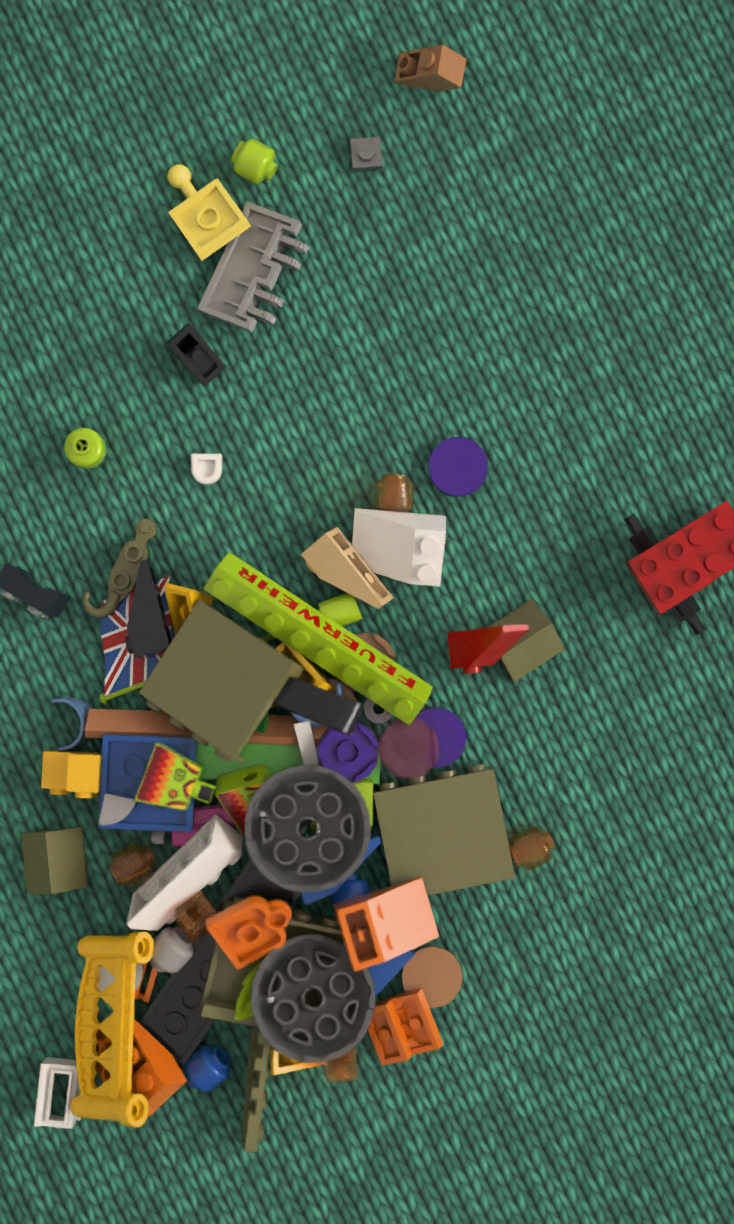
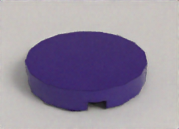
M452 437L443 440L434 448L429 458L428 472L432 484L440 492L450 497H463L473 494L482 486L488 474V460L484 450L475 441L466 437Z
M433 707L418 713L407 728L406 742L409 752L416 761L426 767L441 768L452 764L460 757L465 748L467 735L464 724L456 714L447 709Z
M357 723L352 736L327 728L320 737L317 746L318 763L322 767L329 768L343 775L351 783L359 782L369 776L376 767L379 750L378 742L373 733Z

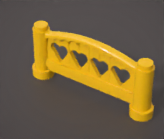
M132 932L128 936L88 935L80 939L77 946L78 953L86 958V964L80 983L75 1017V1057L80 1095L72 1099L70 1109L78 1118L120 1121L124 1126L139 1127L147 1118L148 1102L144 1095L131 1093L136 964H145L152 958L154 941L147 932ZM101 966L114 976V982L102 992L98 987L101 980L99 976ZM100 997L113 1009V1013L101 1023L97 1020L99 1012L98 1000ZM99 1029L112 1041V1045L100 1055L96 1053V1045L98 1044L96 1034ZM97 1062L111 1074L110 1078L98 1088L94 1083L97 1075L95 1071V1064Z

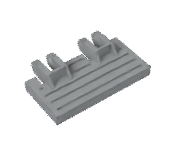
M247 202L242 213L251 227L228 242L197 310L202 314L252 333L257 324L255 319L272 325L276 321V317L271 313L256 308L259 300L278 308H282L284 300L260 290V286L272 290L282 270V266L295 271H299L301 263L295 258L281 254L283 248L286 247L298 253L307 254L309 246L284 235L286 232L297 236L302 227L299 220Z

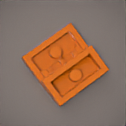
M422 988L375 1002V1010H373L368 1032L382 1066L408 1061L414 1054L439 1050L443 1045Z

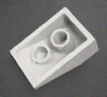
M355 508L352 545L374 573L408 584L440 587L446 537V516Z

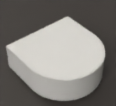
M191 454V472L197 482L203 485H211L220 479L222 474V454Z

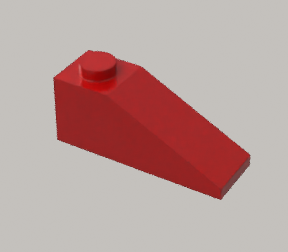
M528 624L504 625L447 633L450 669L463 668V674L481 673V666L494 665L528 631Z

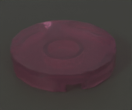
M415 718L410 726L400 719L395 720L384 729L380 737L379 754L381 761L389 772L399 778L412 779L423 776L432 769L439 758L440 745L437 735L421 719Z

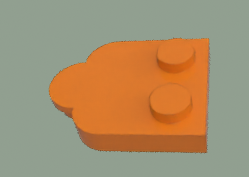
M252 896L205 921L206 928L236 969L239 970L268 955L273 949H279L284 945L286 941L285 927L291 920L292 913L290 906L284 901L272 900L267 902L262 897Z

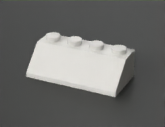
M215 814L133 893L126 925L131 929L158 931L166 923L168 925L171 924L178 917L181 908L186 904L191 905L199 897L201 890L207 884H214L228 864L233 865L239 860L243 853V836Z

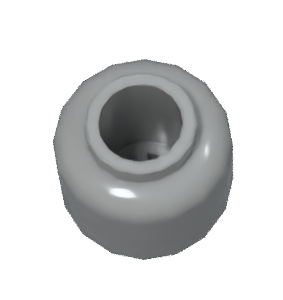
M181 927L164 928L153 940L154 951L150 964L161 973L164 971L171 974L179 972L194 954L193 938Z

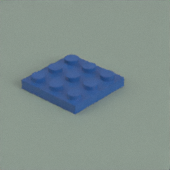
M104 734L99 819L105 793L136 798L156 743H163L196 762L197 741L193 738ZM191 799L190 805L186 810L136 801L133 810L123 820L111 825H99V828L193 832L195 799Z

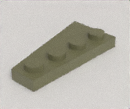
M250 1026L241 1145L244 1152H257L258 1142L263 1141L264 1127L260 1121L261 1113L265 1111L266 1092H264L265 1080L268 1079L269 1072L268 1056L270 1045L262 1037L258 1028Z

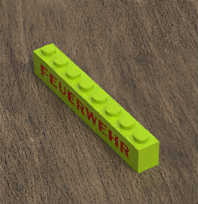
M229 552L219 563L204 587L205 591L409 726L426 704L433 686Z

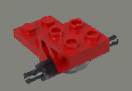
M729 502L722 503L660 542L650 527L645 529L642 527L635 513L625 518L624 521L634 535L629 540L638 553L636 557L626 562V565L657 615L672 608L680 622L684 620L688 622L695 636L705 631L706 628L696 614L701 609L693 594L734 568V510Z

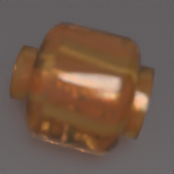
M383 474V479L378 480L375 484V509L406 513L411 511L413 508L414 484L407 480L406 475Z
M531 826L513 834L509 848L517 868L522 866L525 870L530 871L551 861V850L555 848V844L549 831L543 833L538 826Z
M133 842L113 853L111 856L112 863L108 867L119 886L124 884L128 888H133L154 874L152 864L156 863V859L148 846L142 848L138 843Z

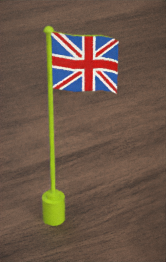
M171 576L157 580L171 636L174 639L170 611L164 586L170 583ZM135 589L118 604L112 614L100 618L105 657L104 693L99 696L102 704H108V700L142 688L164 654L161 653L144 659H137L134 657V654H129L125 637L129 636L127 625ZM349 593L318 603L320 608L318 611L342 627L363 619L356 598ZM107 599L102 601L101 607L105 605ZM269 634L261 637L260 639L267 642L275 639L276 637L272 634Z

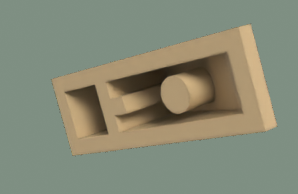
M338 527L325 533L301 554L306 560L305 562L309 570L317 574L320 579L377 609L393 599L390 592Z

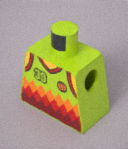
M159 742L155 745L135 800L186 810L192 798L209 804L215 786L199 780L203 770L201 765Z
M264 765L222 774L217 778L215 796L244 837L245 817L250 801L259 787L272 776Z

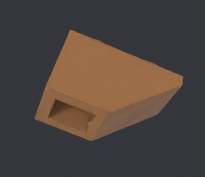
M445 45L403 52L399 54L394 82L400 85L438 92L458 89L462 86L466 58Z

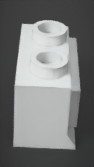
M46 1057L41 1063L34 1126L72 1129L76 1121L81 1120L70 1109L72 1099L80 1093L76 1060ZM55 1073L69 1075L65 1116L50 1115Z

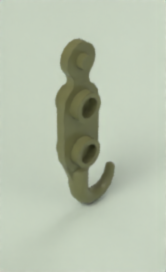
M142 519L136 524V538L126 543L121 549L109 575L108 599L105 605L101 608L93 607L89 601L90 593L88 591L84 593L82 599L83 607L91 616L97 618L109 616L115 611L118 604L135 588L140 561L148 560L149 553L146 544L154 538L157 532L155 523L150 519Z

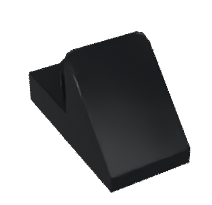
M189 323L166 342L173 355L186 366L204 387L226 368V365Z

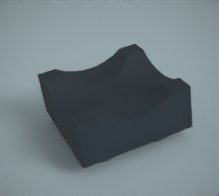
M6 562L0 572V595L19 604H22L24 601L28 604L25 609L40 618L48 619L49 616L58 618L70 599L63 592L55 591L51 588H41L31 579L27 571L18 566L14 567Z

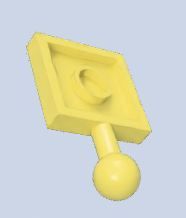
M177 164L169 169L167 174L168 182L174 188L181 189L187 199L168 213L201 261L251 227L218 178L197 192L190 182L191 173L186 166Z

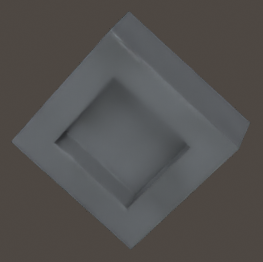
M380 137L350 139L353 172L382 170Z

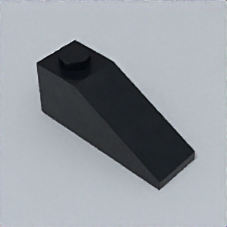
M147 559L140 561L127 625L129 636L125 637L129 654H134V657L137 659L165 653L173 640L153 565Z

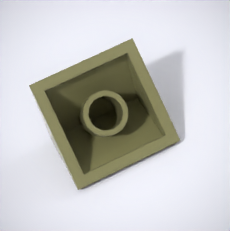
M532 599L489 626L528 624V631L499 659L513 682L564 650L551 621Z
M83 826L21 833L27 894H56L89 887Z

